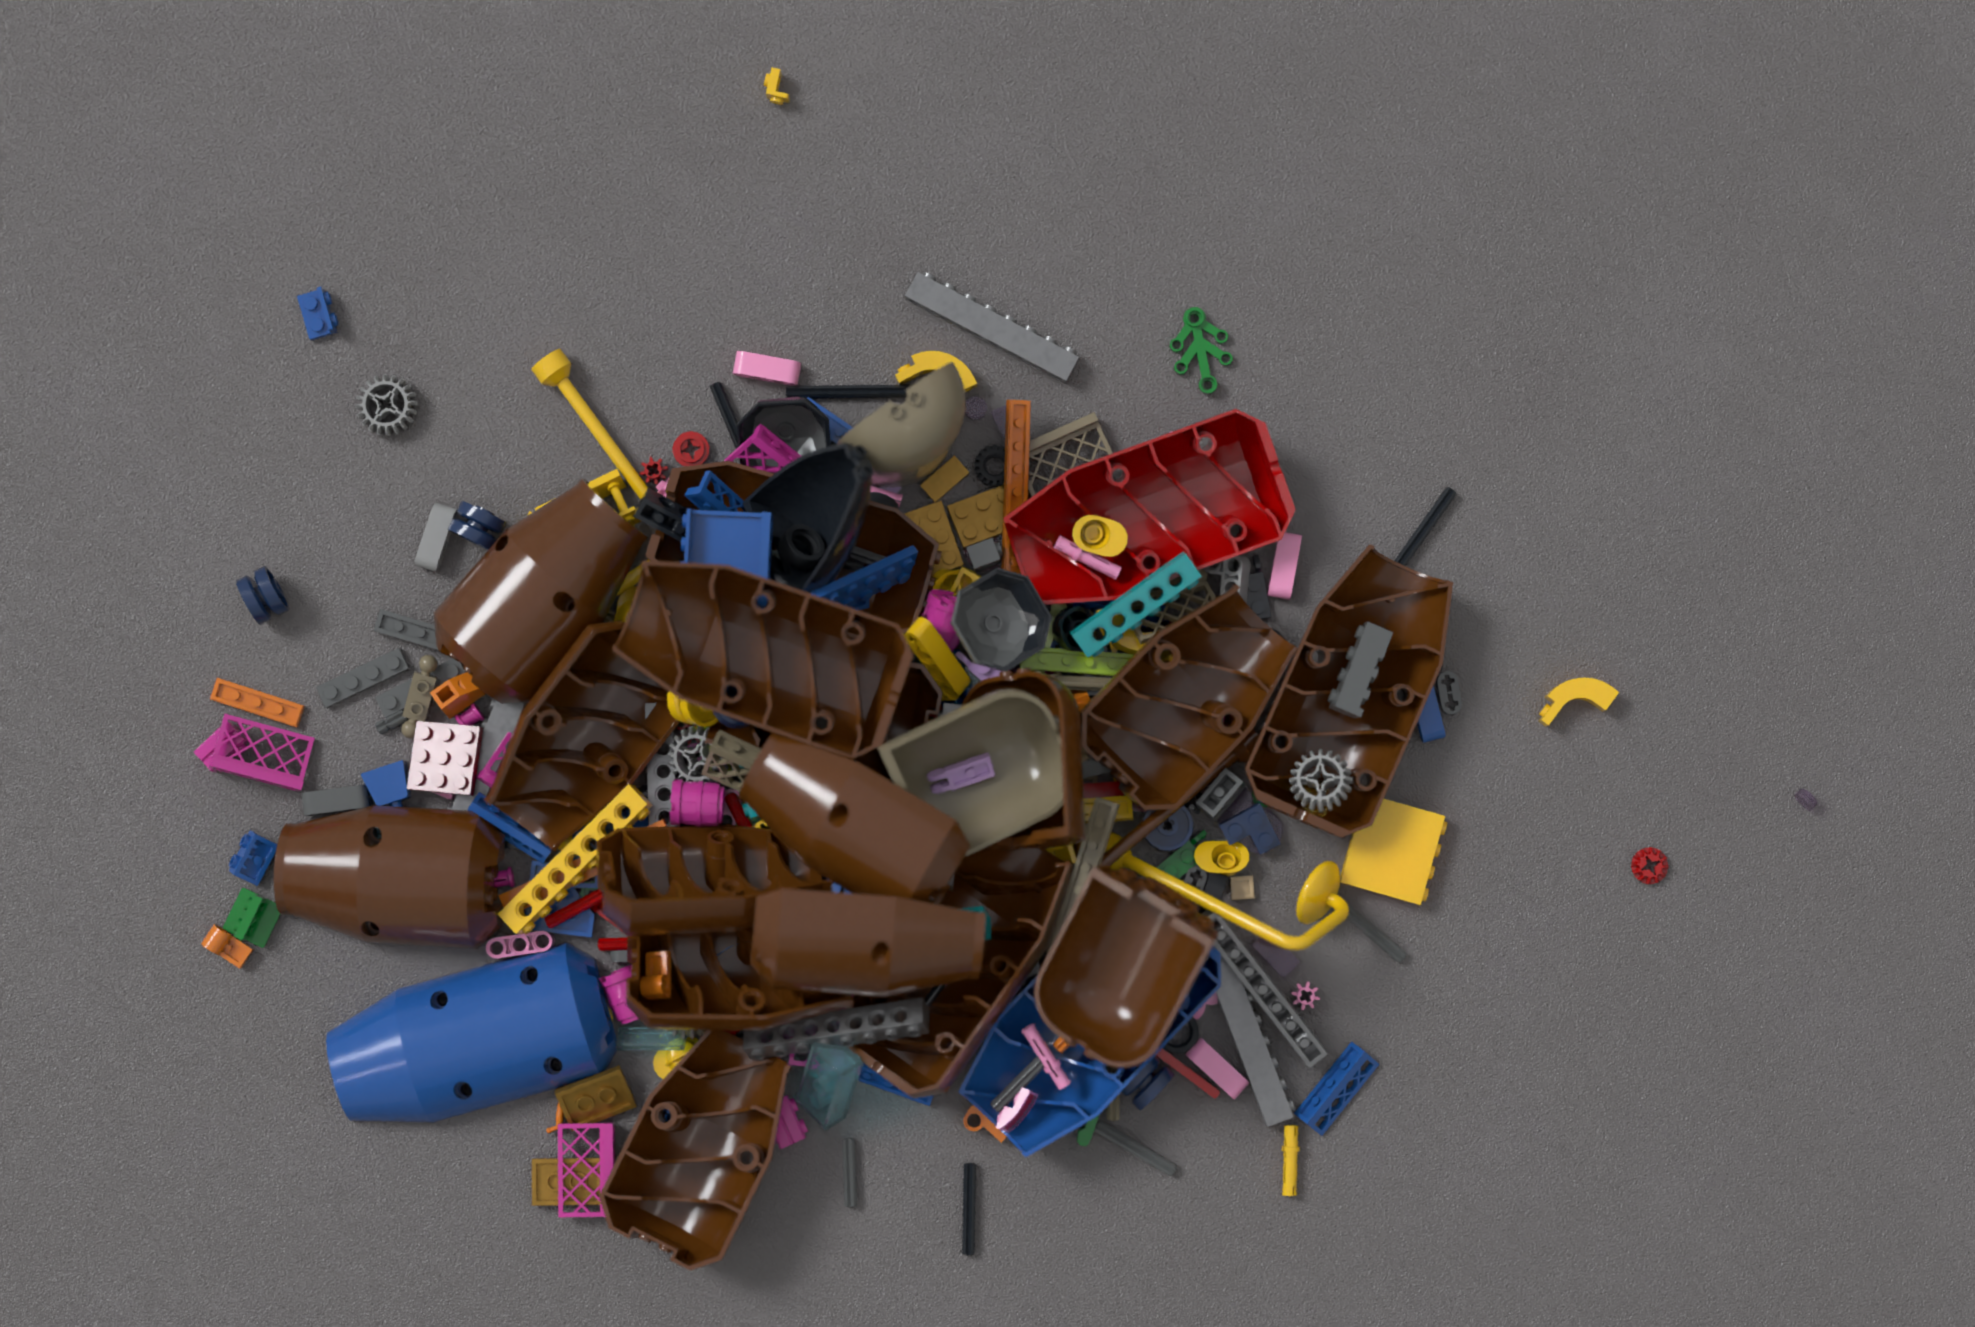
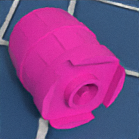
M932 589L929 591L928 603L921 617L926 618L933 624L952 652L954 648L958 647L960 642L958 635L950 624L956 597L953 596L954 592Z
M674 779L671 790L670 825L686 824L701 827L717 826L718 823H723L725 787L711 782H684L683 780Z
M632 964L611 972L612 975L607 977L604 975L599 978L602 988L604 987L608 1004L617 1021H620L621 1024L639 1019L626 1006V978H631Z

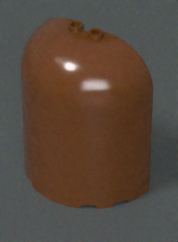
M1029 668L1017 669L1015 675L1011 671L1000 672V676L987 678L977 683L968 692L961 706L997 690L1016 689L1037 697L1049 709L1052 716L1057 715L1060 721V729L1058 731L1061 736L1064 803L1059 810L1049 817L979 851L1053 848L1086 841L1080 711L1071 691L1056 678L1040 672H1033Z
M1109 865L1093 867L1038 973L1035 983V1002L1041 1018L1054 1033L1064 1039L1066 1044L1072 1047H1077L1079 1044L1084 1047V1054L1091 1059H1097L1114 1067H1131L1144 1062L1161 1045L1218 937V931L1213 930L1215 924L1209 916L1200 915L1198 913L1199 907L1192 901L1150 877L1148 879L1138 878L1135 871L1121 867L1119 871L1111 870Z

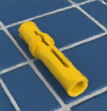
M1284 1125V1146L1281 1147L1284 1157L1282 1195L1297 1196L1298 1152H1300V1146H1298V1125Z

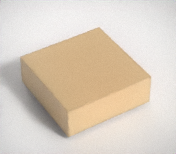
M1253 875L1230 877L1231 900L1255 899Z

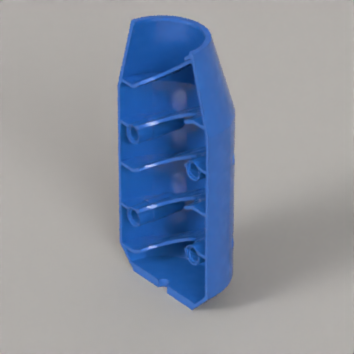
M568 942L559 944L544 952L519 955L399 988L330 1030L326 1036L328 1061L333 1083L346 1116L351 1121L437 1122L561 1088L607 1070L619 1049V1045L606 1003L605 992L599 981L600 974L596 958ZM533 968L537 969L538 972L535 982L531 981L528 976L529 971ZM443 993H446L448 996L446 1006H443L439 999ZM555 1058H558L562 1063L560 1071H556L552 1067V1062ZM465 1083L471 1086L472 1095L464 1093L463 1086Z
M1214 946L1212 947L1156 1052L1138 1065L1119 1067L1115 1074L1107 1072V1064L1087 1057L1084 1054L1085 1048L1079 1044L1077 1047L1069 1046L1063 1053H1060L1053 1046V1043L1060 1036L1045 1024L1038 1012L1035 1002L1036 976L1006 1007L996 1021L958 1092L996 1126L997 1117L1000 1112H997L991 1106V1102L1037 1056L1021 1032L1025 1027L1034 1023L1056 1060L1059 1059L1062 1063L1060 1066L1069 1080H1071V1083L1065 1088L1058 1090L1049 1073H1045L1043 1069L1025 1087V1089L1038 1094L1029 1113L1009 1133L1000 1130L1025 1157L1031 1155L1097 1117L1221 987L1220 952ZM1014 1099L1007 1105V1107L1013 1109Z

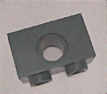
M993 538L966 547L975 573L1001 564L1000 558L1003 556V552L999 542L994 543Z
M1225 768L1196 802L1198 809L1214 822H1217L1245 789L1244 782Z

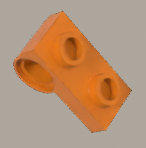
M217 924L212 926L202 941V946L214 954L220 955L239 969L243 967L254 950Z
M657 951L646 953V976H643L640 980V991L646 999L671 998V952Z
M972 1104L964 1116L965 1127L970 1131H978L984 1126L1002 1143L1006 1136ZM971 1114H977L981 1118V1123L976 1127L970 1126L967 1122V1118Z

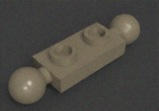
M424 655L420 659L419 667L422 671L421 673L414 671L402 714V717L409 718L401 727L402 734L406 738H414L416 722H425L432 697L430 692L434 690L437 677L430 675L431 672L436 670L438 665L436 658L432 655Z

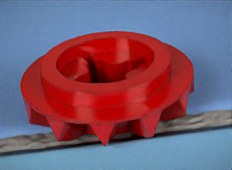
M694 431L684 432L676 438L673 444V455L676 461L684 467L704 464L709 456V444L700 433ZM689 440L693 447L700 448L694 451V459H692L689 453L682 452L688 449Z
M1653 847L1639 850L1631 862L1634 876L1645 884L1660 882L1666 877L1669 868L1667 857L1661 850ZM1647 859L1651 862H1659L1653 867L1655 875L1650 869L1641 870L1647 865Z

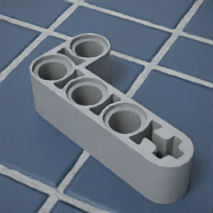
M1238 555L1219 562L1216 569L1212 565L1203 568L1207 573L1222 575L1220 595L1229 591L1235 582L1240 587L1238 590L1240 596L1247 603L1250 574L1248 558ZM1235 560H1238L1240 563L1238 571L1233 566Z

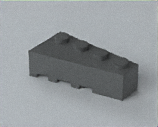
M1365 622L1363 626H1358L1354 636L1357 638L1354 647L1350 646L1345 659H1348L1346 667H1342L1338 673L1336 680L1339 681L1336 690L1332 689L1327 700L1330 702L1328 708L1353 719L1362 716L1364 710L1360 708V705H1363L1369 698L1371 691L1368 685L1369 683L1372 684L1376 679L1379 671L1378 661L1382 662L1393 632L1370 622Z

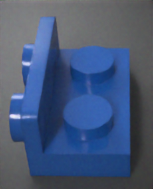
M320 286L317 287L316 291L297 296L311 341L337 333L335 326H339L335 312L331 313L329 305L332 304V299L329 291L325 292Z
M250 830L248 834H244L240 841L241 848L237 855L234 854L229 862V871L233 875L258 886L276 852L277 843Z

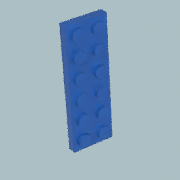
M912 545L809 594L851 608L857 602L867 601L879 592L884 593L892 586L908 581L915 565L918 550Z

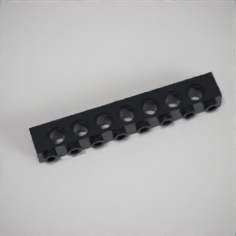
M647 488L636 508L634 517L680 542L682 537H686V528L682 527L683 514H687V508ZM771 554L770 577L774 573L785 574L780 559Z

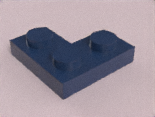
M1259 802L1218 823L1229 845L1250 835L1257 851L1261 855L1281 844Z

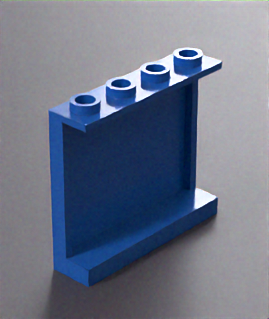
M687 509V514H683L682 527L686 528V537H682L681 551H685L684 561L680 563L729 565L770 580L773 514L771 512L750 513ZM760 595L757 598L758 603L762 607L769 606L767 596Z

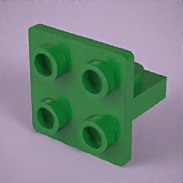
M242 888L224 923L223 929L234 934V937L242 941H249L264 948L281 914L275 902L246 888Z

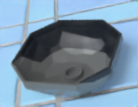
M805 397L759 400L737 423L738 447L754 433L755 428L760 424L801 456L831 446L829 418ZM753 443L748 447L749 452L761 453V449ZM740 458V464L746 466V458ZM750 458V466H762V459ZM766 459V466L778 467V463L775 460Z
M996 568L958 591L950 624L974 664L1005 672L1045 648L1052 616L1028 576Z

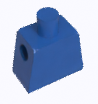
M404 760L361 774L377 806L403 807L402 801L411 798V790L407 789L408 768Z

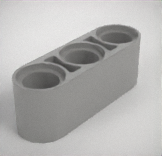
M434 503L415 558L416 566L438 572L452 533L448 530L452 519H456L457 509Z

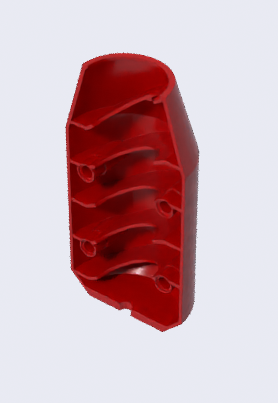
M1233 409L1071 468L1003 518V522L1021 574L1029 577L1046 605L1116 600L1181 552L1186 553L1196 569L1200 570L1282 540L1296 509L1283 472L1279 466L1278 457L1266 423L1238 409ZM1208 437L1209 442L1207 446L1201 449L1199 445L1200 440ZM1116 469H1122V476L1114 481L1112 478L1113 472ZM1096 515L1114 520L1125 528L1128 538L1124 550L1112 557L1101 556L1122 567L1115 580L1078 560H1071V557L1054 549V545L1060 535L1074 542L1072 536L1073 528L1081 517ZM1238 524L1240 527L1238 534L1231 536L1230 528ZM1147 556H1152L1154 558L1153 564L1149 568H1145L1143 560ZM1174 573L1170 576L1169 580L1178 578L1180 575Z

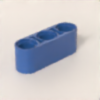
M1434 686L1417 721L1422 743L1446 737Z

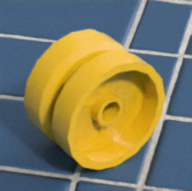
M668 691L667 706L675 720L701 727L712 726L719 721L712 710L681 700Z

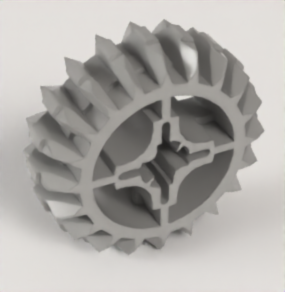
M383 374L382 381H380L379 377L375 376V384L368 380L366 384L369 388L367 390L363 387L360 388L364 396L358 395L356 397L357 400L362 401V404L356 405V409L363 411L359 412L357 416L365 418L362 424L364 426L369 425V431L373 432L377 428L378 435H382L384 429L387 436H391V429L396 434H400L399 426L406 430L408 429L405 424L406 420L410 423L414 422L409 415H417V411L411 409V407L418 406L417 401H411L417 395L415 392L408 393L412 386L410 384L404 386L405 380L403 378L397 382V376L392 375L389 381L388 375ZM383 388H393L392 391H389L384 396L375 394ZM399 392L402 393L404 398L403 411L396 405ZM371 399L377 404L374 419L369 408ZM378 400L389 402L395 411L391 408H385ZM390 414L398 416L392 422L381 423V420Z
M690 726L689 730H681V736L676 735L674 737L677 743L670 744L674 751L668 752V756L673 757L674 760L670 761L669 765L675 764L676 768L673 769L672 773L679 772V780L686 778V781L717 782L704 775L696 774L697 770L701 769L702 765H705L709 754V746L711 744L705 743L709 728L705 730L701 726H698L697 729L694 726ZM692 738L701 739L696 748L685 747ZM700 752L702 760L698 761L695 753ZM684 757L688 759L689 767L685 764ZM713 766L711 769L715 772H720L717 766Z
M1321 749L1318 751L1319 755L1317 756L1314 755L1313 751L1309 752L1310 758L1302 755L1303 763L1295 762L1297 769L1291 770V775L1294 777L1289 779L1290 784L1294 785L1290 788L1291 792L1297 793L1295 800H1302L1301 805L1303 807L1310 803L1309 808L1311 811H1314L1316 806H1318L1319 812H1323V806H1327L1328 810L1331 811L1332 803L1340 807L1339 798L1346 800L1347 795L1344 792H1351L1352 790L1347 785L1353 783L1352 777H1349L1351 769L1346 768L1347 762H1340L1341 757L1339 754L1332 758V751L1330 750L1326 756H1324ZM1325 765L1334 768L1340 776L1327 773ZM1314 766H1317L1316 771L1314 773L1307 774L1306 777H1304L1305 773L1309 769H1311ZM1321 772H1322V776H1323V778H1324V780H1323L1324 783L1321 784V790H1320V786H1319L1317 780H1318V778L1321 777ZM1302 785H1308V787L1316 789L1317 796L1306 792ZM1338 785L1335 791L1325 796L1327 789Z

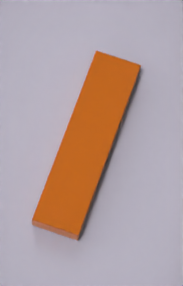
M220 678L216 679L210 700L297 728L305 708L304 705Z

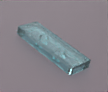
M646 1026L619 1027L616 1048L617 1051L684 1050L687 1035L682 1039L681 1034L674 1037L672 1031L666 1032L664 1029H648Z

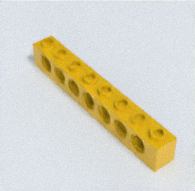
M628 784L498 915L515 934H528L536 926L534 923L540 917L544 918L551 912V906L556 901L560 902L568 895L567 890L572 885L576 886L584 879L585 876L583 874L589 868L592 870L597 866V848L591 851L589 848L590 841L592 839L597 841L606 836L605 828L608 823L613 824L614 830L617 828H634L633 825L638 820L642 821L649 815V809L653 805L635 785ZM628 806L630 816L624 819L622 817V810ZM579 855L581 864L576 868L573 865V858ZM560 871L565 875V879L561 884L556 880V876ZM544 887L548 890V897L545 900L540 897V891ZM526 904H530L532 907V912L529 916L524 914Z

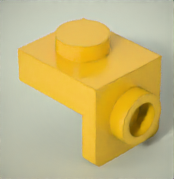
M772 67L770 74L766 73L764 87H767L766 97L774 104L783 105V102L789 103V94L778 92L782 76L781 69Z

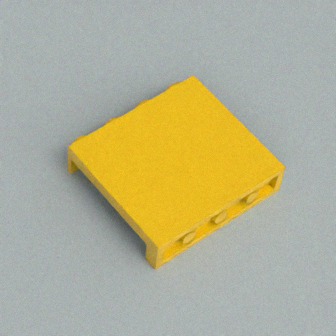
M1383 799L1372 826L1352 833L1340 875V883L1416 905H1421L1422 901L1426 902L1429 889L1426 888L1427 880H1432L1435 866H1432L1434 857H1438L1441 844L1438 843L1440 834H1445L1447 822L1444 821L1445 816Z

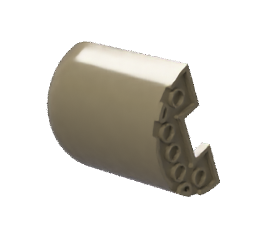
M953 362L940 367L906 390L907 400L903 404H893L889 401L853 427L838 441L837 445L849 443L854 446L861 445L866 449L867 457L874 470L871 486L895 488L912 485L929 476L946 458L962 427L966 407L964 385Z
M1002 689L991 692L877 747L892 783L957 820L970 844L966 856L1049 817L1064 804L1061 736L1058 731L1060 729V721L1057 715L1052 716L1042 701L1025 691ZM987 752L989 753L995 772L994 777L953 791L949 790L938 794L931 791L933 784L942 780H948L944 778L931 782L927 778L929 772L938 768L944 769L946 766Z

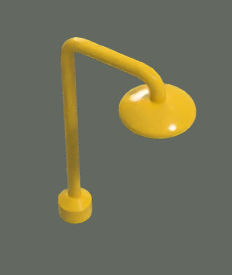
M561 348L549 353L531 368L532 372L542 385L557 386L641 500L648 488L568 379L572 363ZM641 564L628 572L617 596L639 582L642 569Z
M1111 832L1105 852L1123 837ZM1131 849L1110 866L1111 870H1119L1120 867H1126L1147 879L1150 877L1159 881L1201 907L1287 950H1304L1312 946L1345 921L1349 915L1348 904L1337 895L1340 887V871L1337 864L1333 861L1320 863L1310 873L1298 896L1296 916L1300 923L1307 925L1322 918L1331 907L1335 911L1301 936H1289L1133 856Z

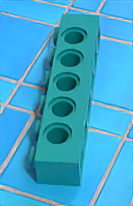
M1181 552L1076 627L1070 634L1087 657L1091 655L1096 657L1104 651L1103 647L1109 642L1113 644L1123 637L1122 633L1127 629L1133 630L1141 625V619L1147 615L1151 617L1161 610L1160 606L1167 601L1168 603L1175 601L1180 596L1179 592L1187 588L1189 590L1199 583L1198 579L1202 576L1186 553ZM1178 573L1180 575V582L1176 585H1171L1169 583L1170 576ZM1154 587H1160L1162 590L1160 597L1156 599L1151 598L1150 591ZM1137 600L1142 601V609L1138 612H1133L1131 610L1132 603ZM1116 614H1122L1124 617L1123 623L1118 626L1113 625L1112 618ZM1097 628H1104L1105 634L1101 639L1093 637V632Z

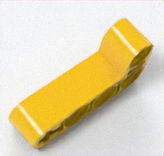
M919 617L906 631L904 637L942 690L941 701L957 700L969 686L971 680L933 624L926 618Z

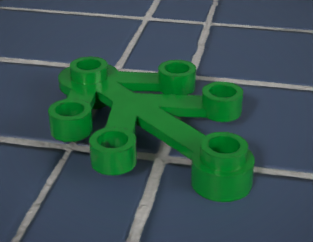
M1191 307L1184 313L1183 321L1185 325L1177 337L1171 340L1170 350L1174 353L1180 352L1183 349L1184 340L1191 331L1193 332L1194 341L1181 360L1175 363L1174 371L1178 375L1185 374L1188 364L1197 353L1201 373L1199 389L1204 394H1212L1217 388V381L1210 375L1206 351L1217 358L1222 366H1229L1232 363L1233 357L1231 353L1222 351L1204 339L1202 329L1213 335L1218 344L1226 343L1228 333L1223 329L1219 330L1206 321V315L1202 309ZM1192 315L1198 316L1199 321L1193 323L1191 322L1190 317ZM1219 333L1225 335L1226 338L1223 341L1218 340L1217 335ZM1173 342H1179L1181 347L1174 349L1172 346ZM1223 355L1229 356L1230 361L1228 363H1224L1221 360ZM1183 364L1185 366V370L1178 371L1177 365ZM1205 382H1210L1212 384V388L1205 389L1203 384Z

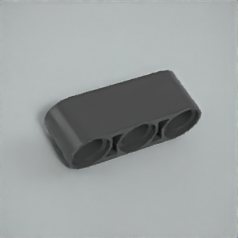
M366 785L301 793L304 816L370 807Z

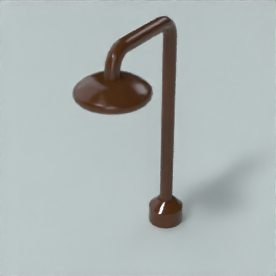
M1253 729L1177 809L1156 810L1104 853L1101 865L1111 866L1212 783L1225 768L1229 769L1236 762L1247 763L1259 737L1258 733Z

